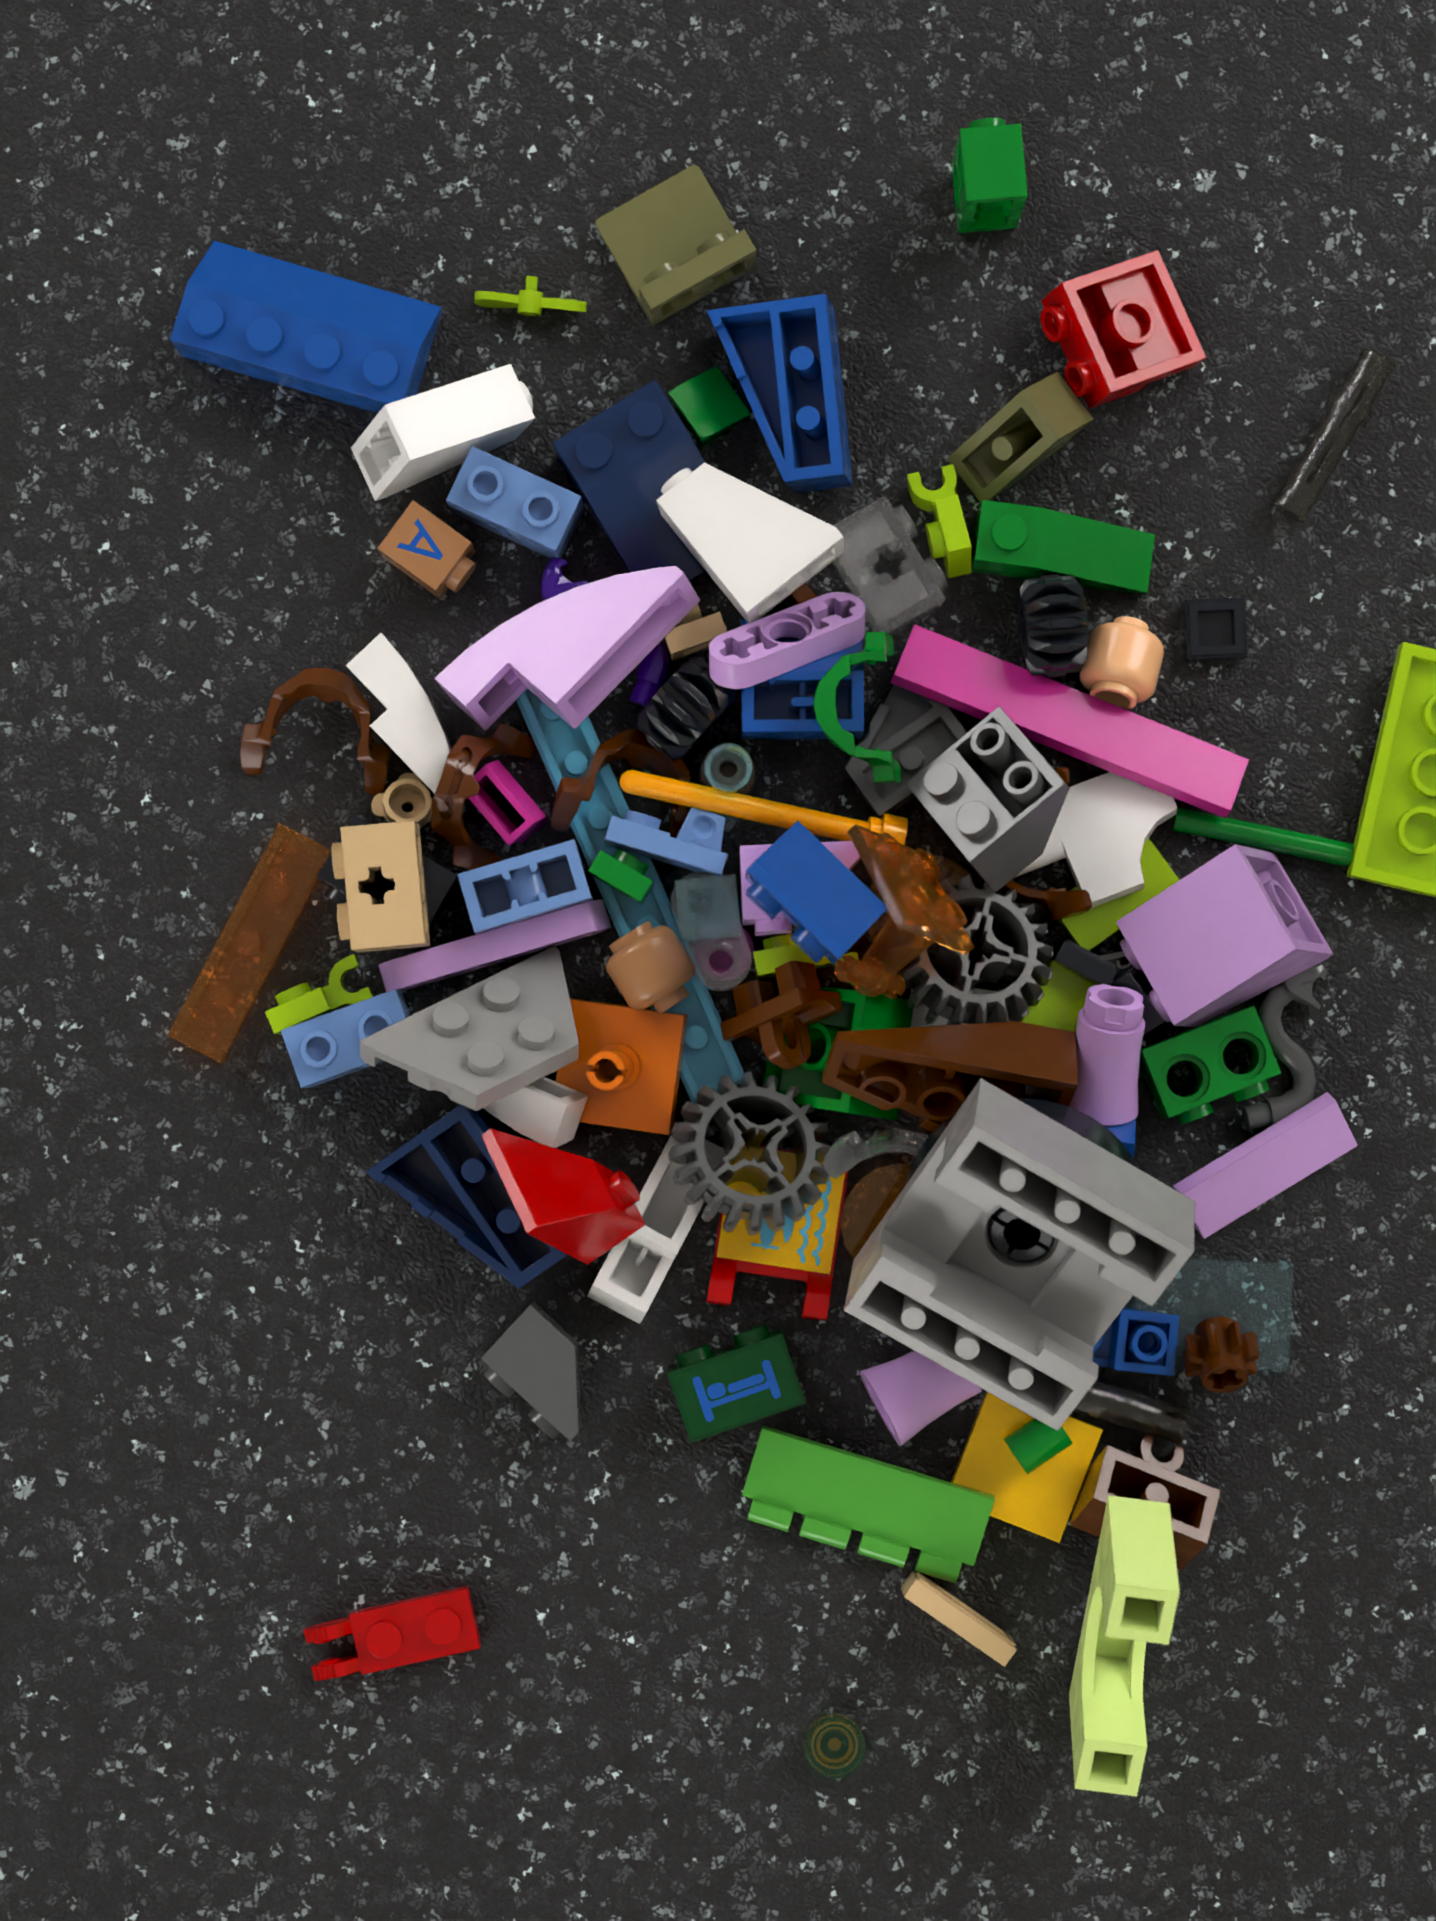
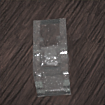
M885 495L832 525L843 535L845 552L837 557L833 563L851 594L859 597L864 602L865 618L874 632H887L893 637L943 607L946 598L942 591L949 587L947 580L932 556L925 560L921 557L912 539L918 536V531L902 505L893 509ZM884 554L889 562L896 559L902 562L897 572V579L893 580L887 572L880 575L875 573L879 562V555Z

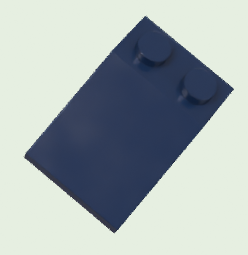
M656 380L648 383L552 443L557 460L628 573L676 566L684 572L689 582L706 573V570L661 516L656 501L663 495L661 492L662 486L673 475L685 468H689L693 472L705 463L690 434Z

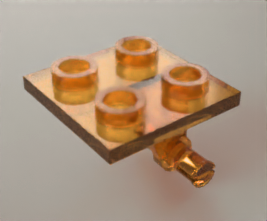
M855 824L847 832L885 902L890 916L863 959L859 961L849 955L843 956L844 962L838 960L836 963L835 975L840 981L853 984V988L860 994L868 997H876L880 994L893 1000L898 998L896 993L902 995L905 989L904 978L896 973L934 942L965 955L975 947L963 927L967 923L966 916L960 906L944 892L938 881V878L941 877V870L931 855L922 848L914 850L899 843L888 833L880 835Z

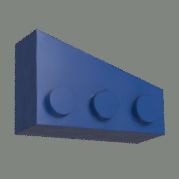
M820 294L706 310L730 359V364L754 412V417L786 485L794 494L853 486L836 313L827 295Z

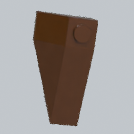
M1019 1021L839 1031L836 1033L822 1073V1083L882 1110L897 1107L920 1117V1127L934 1132L940 1125L955 1116L980 1078L1016 1099L1046 1100L1069 1107L1078 1087L1076 1032Z

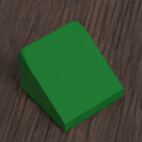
M717 366L682 383L667 393L668 401L701 449L751 416Z

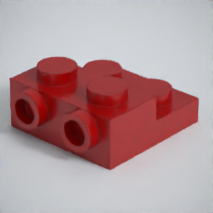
M1159 250L1062 282L1041 300L1044 307L1040 315L1042 330L1050 341H1059L1068 361L1065 366L1066 383L1076 396L1084 397L1089 409L1135 393L1148 383L1195 367L1206 359V355Z

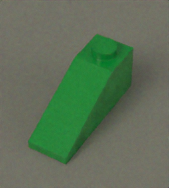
M982 500L976 517L971 572L1023 579L1039 578V575L1058 573L1059 576L1073 575L1083 587L1146 595L1148 592L1155 534L1041 507Z

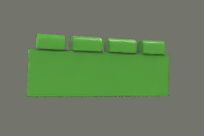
M764 1425L761 1429L742 1492V1496L753 1499L747 1517L749 1521L788 1532L793 1513L804 1514V1519L799 1536L846 1550L852 1529L860 1531L862 1535L857 1554L899 1567H904L910 1547L919 1549L920 1552L915 1566L916 1572L955 1584L962 1563L971 1566L975 1564L995 1501V1496Z

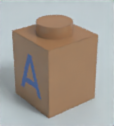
M412 500L377 548L386 561L440 600L448 589L457 593L470 578L476 567V563L471 560L476 553L472 542L414 500Z

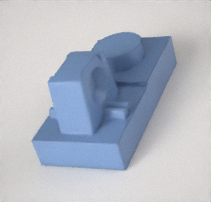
M691 807L677 838L670 837V833L659 830L661 820L643 813L627 810L624 819L615 816L611 817L605 836V845L620 848L719 879L722 875L728 855L721 852L725 817Z

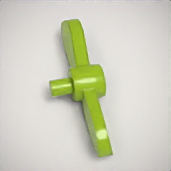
M526 276L525 290H519L518 295L490 291L474 292V303L478 306L517 308V313L525 316H541L542 308L586 312L587 307L586 301L543 297V293L537 291L538 277Z

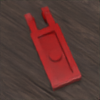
M469 1586L351 1611L349 1617L315 1624L303 1629L306 1644H322L352 1633L357 1654L340 1658H327L311 1666L314 1681L346 1676L360 1670L361 1675L476 1650L481 1647Z

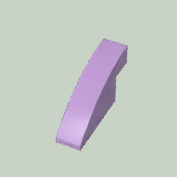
M676 566L618 574L577 586L537 603L500 624L467 648L434 679L451 700L485 731L527 688L575 730L700 602V598L684 572Z

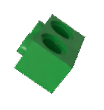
M997 117L972 121L969 124V128L960 129L951 163L957 232L966 233L1017 228L1028 196L1021 124L1006 125L1004 119Z
M1255 1006L1241 1008L1143 1047L1140 1053L1139 1065L1160 1118L1177 1116L1180 1125L1213 1113L1211 1101L1232 1093L1237 1103L1270 1090L1266 1079L1281 1074ZM1234 1039L1243 1041L1251 1051V1063L1241 1074L1231 1072L1223 1061L1224 1049ZM1179 1061L1190 1065L1196 1075V1083L1193 1090L1182 1097L1174 1094L1167 1084V1073L1170 1067Z

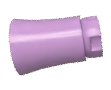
M1100 984L1094 985L1087 990L1085 1005L1078 1013L1075 1031L1078 1087L1069 1107L1090 1116L1104 1126L1122 1125L1133 1121L1139 1112L1138 1075L1145 1021L1142 1018L1144 1005L1142 1004L1143 996L1127 987Z
M916 1351L860 1371L861 1378L871 1400L899 1446L905 1444L925 1426L958 1404L982 1392V1389Z

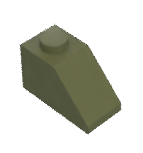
M1057 371L1018 393L947 459L951 465L954 464L955 470L980 503H982V500L991 501L1056 453L1093 420V417Z

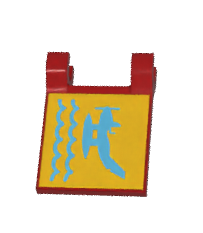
M745 1144L733 1165L743 1158L751 1162L754 1156L757 1163L766 1146H761L757 1149L751 1145L747 1151ZM779 1148L777 1149V1156L785 1167L782 1174L791 1184L796 1173L795 1150ZM832 1156L828 1161L821 1163L831 1171V1176L826 1184L816 1185L822 1196L815 1205L803 1203L806 1214L798 1222L789 1219L785 1215V1225L781 1231L773 1232L763 1218L761 1230L757 1235L750 1236L748 1234L745 1220L743 1219L739 1220L733 1232H726L723 1226L726 1215L720 1213L706 1303L730 1306L735 1274L743 1272L804 1282L806 1289L801 1318L820 1321L827 1320L850 1159ZM744 1181L735 1182L728 1186L737 1192L747 1195H768L767 1192L760 1194L753 1185Z

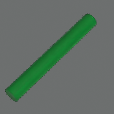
M1177 807V814L1173 817L1172 831L1349 867L1353 855V843L1228 817L1223 818L1218 815Z

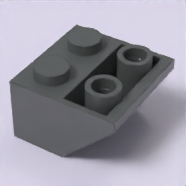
M1000 706L906 783L908 788L995 893L1043 854L1070 789Z

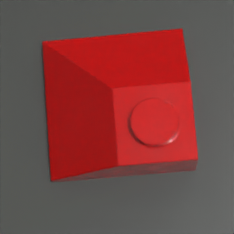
M491 1128L481 1135L526 1233L588 1265L646 1225L635 1204L640 1200L639 1192L631 1179L623 1171L613 1172L592 1159Z

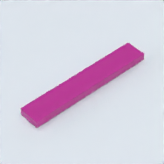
M916 624L912 628L891 680V683L981 720L1000 706L1026 738L1223 818H1226L1232 809L1249 762L1247 758L1042 675L1032 676L1027 669Z

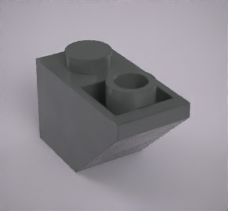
M533 1301L482 1356L481 1360L489 1366L483 1375L506 1397L511 1398L517 1392L533 1407L532 1411L528 1414L529 1418L545 1434L555 1439L561 1433L571 1441L581 1428L578 1341Z

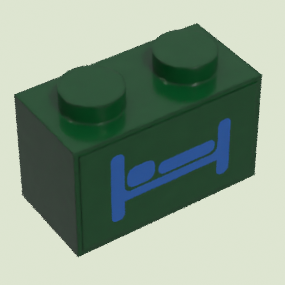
M762 1324L732 1335L735 1343L732 1347L712 1353L710 1345L704 1344L675 1355L678 1365L668 1368L667 1375L690 1443L806 1403L782 1330L769 1333L767 1324Z

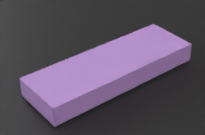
M1326 1092L1173 1185L1176 1191L1195 1201V1229L1205 1239L1358 1145L1336 1100Z

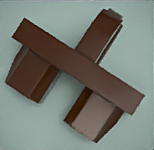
M789 961L775 968L779 996L777 997L774 995L772 982L749 981L733 988L737 1016L720 1023L723 1040L733 1041L739 1037L747 1036L755 1041L757 1045H762L765 1055L773 1065L777 1064L786 1070L793 1069L806 1062L811 1054L808 1026L842 1010L839 993L820 989L814 963ZM785 1036H787L788 1046L786 1045L783 1038Z

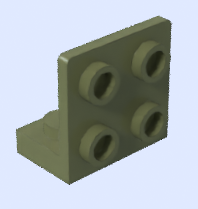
M697 165L688 167L596 220L597 231L652 326L756 268V248L745 229L738 233L736 232L704 174Z

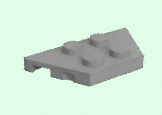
M555 945L360 1040V1058L365 1063L375 1067L380 1060L386 1061L408 1071V1082L429 1091L443 1092L449 1096L450 1100L475 1111L578 1060L579 1040L561 955Z

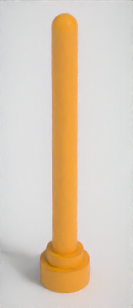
M636 770L624 772L619 781L620 787L625 793L693 807L789 829L799 821L813 835L841 841H863L864 852L872 853V860L897 865L905 845L908 819L905 817L884 813L881 818L870 816L868 821H862Z

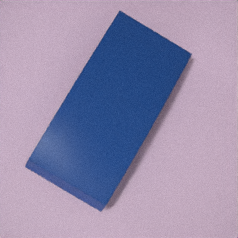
M1123 1308L1094 1346L1093 1362L1098 1366L1109 1367L1114 1370L1174 1376L1180 1315Z

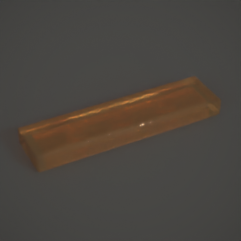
M281 823L278 824L167 1036L219 1063L225 1062L320 881L316 876L332 851L331 849Z

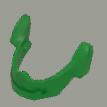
M866 632L864 650L842 656L819 681L815 691L814 710L819 726L836 747L853 757L867 762L872 767L874 783H899L902 780L901 766L893 759L892 751H882L879 748L869 750L856 746L854 735L844 730L837 720L836 687L839 681L850 675V668L858 664L868 663L869 665H875L876 663L887 662V659L891 658L894 654V642L890 634L887 632Z

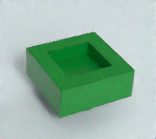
M620 848L617 849L613 857L600 850L588 870L591 876L640 905H643L654 886V882L644 876L649 866Z

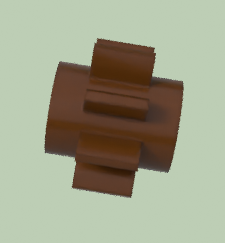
M1225 1316L1207 1318L1195 1327V1335H1185L1186 1350L1183 1351L1186 1376L1195 1377L1201 1375L1202 1384L1207 1390L1217 1393L1232 1392L1246 1384L1248 1375H1256V1360L1260 1358L1256 1333L1246 1332L1241 1334L1239 1322Z

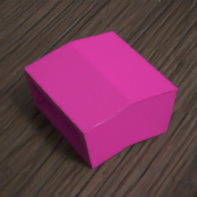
M499 760L486 764L474 775L475 780L480 785V791L478 795L468 799L509 846L517 842L521 844L549 820ZM491 781L525 820L518 828L483 789Z

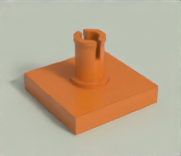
M570 998L579 1040L578 1060L558 1069L556 1082L588 1095L580 1122L670 1135L675 1120L688 1014L665 1011L659 1015L657 1010L654 1009L634 1010L626 1005Z

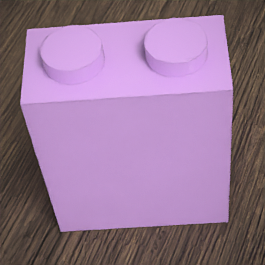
M1237 844L1231 846L1116 921L1124 936V939L1120 941L1123 953L1134 968L1139 971L1143 970L1153 988L1149 992V996L1155 1009L1166 1022L1172 1021L1174 1026L1197 1027L1334 955L1276 854Z

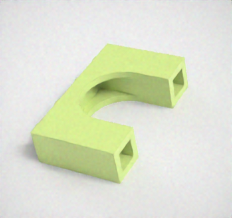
M1109 1495L1107 1497L1069 1692L1075 1789L1136 1797L1138 1794L1147 1751L1143 1705L1146 1642L1169 1645L1180 1593L1170 1503Z

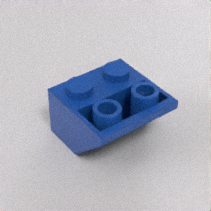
M741 619V626L748 624L745 619ZM789 637L775 639L779 642L800 641V639ZM862 640L852 647L751 687L741 689L742 740L828 739L816 719L814 710L815 691L825 673L842 656L862 651ZM863 664L850 668V675L839 681L836 687L837 720L844 730L854 735V739H861L864 733Z
M799 821L790 827L746 870L745 879L751 884L746 890V896L771 920L781 913L797 929L790 937L792 941L815 963H818L825 956L834 965L888 909L872 891Z

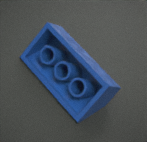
M213 241L187 282L170 341L183 357L379 413L384 405L418 393L442 313V307Z

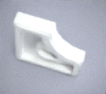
M1112 772L1069 787L1070 789L1056 820L1055 827L1062 841L1066 860L1078 889L1089 892L1092 902L1091 908L1143 889L1144 879L1140 860L1144 843L1158 825L1177 814L1178 808L1174 798Z

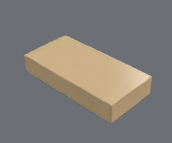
M912 1571L902 1585L901 1590L906 1599L1005 1667L1016 1652V1644L1011 1635L922 1573Z

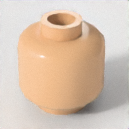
M1117 617L1113 622L1095 627L1088 636V658L1080 671V682L1090 692L1091 696L1126 710L1133 709L1137 703L1149 699L1156 690L1164 657V645L1155 634L1149 631V626L1144 621L1134 617Z

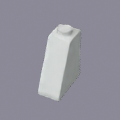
M508 364L384 405L351 447L374 500L378 501L464 463L471 446L484 452H489L516 440L535 419L532 412L533 402L531 394L526 385L518 381L512 365Z
M706 463L700 465L693 472L689 468L677 472L662 486L661 492L663 495L656 500L661 516L747 623L760 619L845 552L844 537L836 527Z

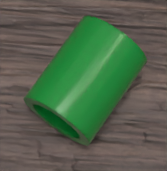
M1035 1418L1004 1438V1441L1027 1474L1073 1444L1062 1426L1056 1431Z

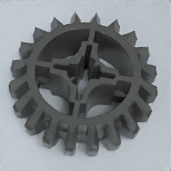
M970 875L961 878L956 890L945 878L943 881L938 882L935 894L924 889L918 893L914 901L916 907L909 905L904 908L899 918L903 926L896 927L891 936L892 944L898 948L892 951L889 962L890 966L902 970L894 980L895 989L913 988V992L907 1000L908 1009L918 1008L922 1004L929 1008L925 1016L927 1025L935 1023L939 1016L948 1019L947 1025L1008 1022V1018L1012 1021L1022 1022L1029 1013L1027 1006H1037L1041 1001L1044 993L1039 985L1046 986L1052 976V969L1044 964L1048 963L1052 958L1053 946L1040 943L1048 933L1047 924H1030L1029 922L1035 913L1034 904L1025 905L1020 909L1013 904L1017 898L1016 888L1008 890L1004 896H1000L994 893L995 891L986 881L981 890L976 889ZM955 919L970 920L969 926L962 930L945 928L943 933L931 930L946 921ZM992 929H994L998 934L1001 935V937L1006 941L1008 946L1001 943L995 937ZM974 938L975 942L972 952L975 953L974 962L976 964L968 975L970 960H968L969 952L967 948ZM933 966L943 970L948 975L951 985L938 975ZM999 980L1012 983L1007 988L992 994H972L973 988L978 983L988 982L997 984Z
M752 1071L744 1073L739 1088L729 1075L722 1076L719 1079L717 1092L707 1085L702 1086L696 1095L699 1104L686 1102L680 1112L686 1122L675 1123L671 1131V1136L680 1144L671 1147L668 1158L670 1161L684 1165L675 1171L672 1177L674 1184L685 1185L692 1183L693 1187L684 1197L686 1205H694L703 1199L707 1203L701 1216L704 1222H710L716 1213L720 1212L726 1215L723 1223L726 1232H733L740 1219L745 1220L746 1230L750 1236L759 1233L763 1218L773 1232L782 1230L785 1225V1215L789 1219L798 1222L806 1214L803 1203L815 1205L822 1196L816 1185L826 1184L831 1176V1171L821 1163L828 1161L832 1157L833 1147L817 1142L825 1137L829 1131L828 1123H810L809 1119L814 1115L817 1108H811L812 1104H804L802 1107H799L793 1102L800 1092L798 1085L788 1088L785 1095L777 1092L778 1078L776 1075L768 1076L763 1087H757L756 1078ZM741 1112L759 1114L773 1122L766 1125H757L747 1120ZM711 1124L720 1132L718 1140L725 1150V1157L722 1158L720 1164L713 1170L707 1161L704 1147L705 1132ZM788 1137L792 1142L796 1155V1173L791 1184L783 1176L782 1171L785 1167L777 1156V1149ZM768 1142L757 1163L754 1156L751 1162L743 1158L733 1165L745 1144L748 1151L751 1145L759 1149ZM744 1181L753 1185L760 1194L767 1192L768 1195H747L737 1192L728 1186L735 1182Z

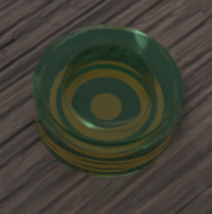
M838 1713L823 1715L816 1719L806 1732L804 1740L806 1758L810 1766L820 1775L828 1778H842L853 1773L862 1763L865 1755L864 1736L859 1725L850 1717Z

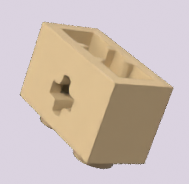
M411 820L340 827L341 842L332 843L335 879H345L347 903L337 904L340 939L350 940L351 950L357 953L430 946L420 825ZM375 872H381L385 879L395 882L394 890L385 892L384 904H378L374 896L365 893V885L375 883Z

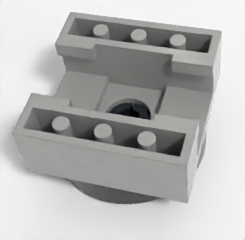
M980 1078L955 1116L940 1125L921 1145L907 1172L904 1189L853 1260L844 1311L1058 1431L1098 1379V1365L1093 1362V1348L1132 1296L1153 1306L1193 1254L1195 1201L1138 1169L1133 1157L1121 1141L1105 1126L1090 1116L1068 1106L1046 1100L1016 1099ZM1021 1218L1028 1223L1018 1222L1014 1219Z

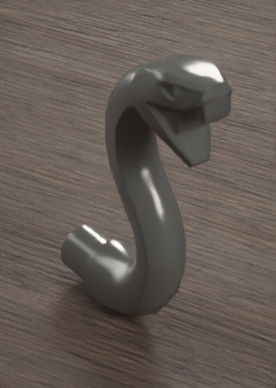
M1321 963L1268 989L1261 1000L1258 1016L1274 1055L1290 1069L1293 1082L1291 1089L1282 1096L1265 1098L1264 1103L1242 1107V1118L1247 1130L1270 1127L1310 1103L1314 1098L1316 1086L1314 1065L1304 1049L1284 1032L1281 1015L1284 1007L1292 1001L1320 1009L1321 1005L1313 997L1312 987L1313 982L1317 978L1321 981L1326 980L1325 970Z

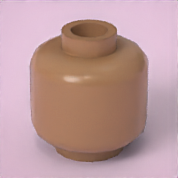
M648 920L609 945L613 955L606 962L607 973L632 1009L644 1010L653 1005L660 1015L690 995L684 984L693 978L696 968L670 927L662 925L653 928Z

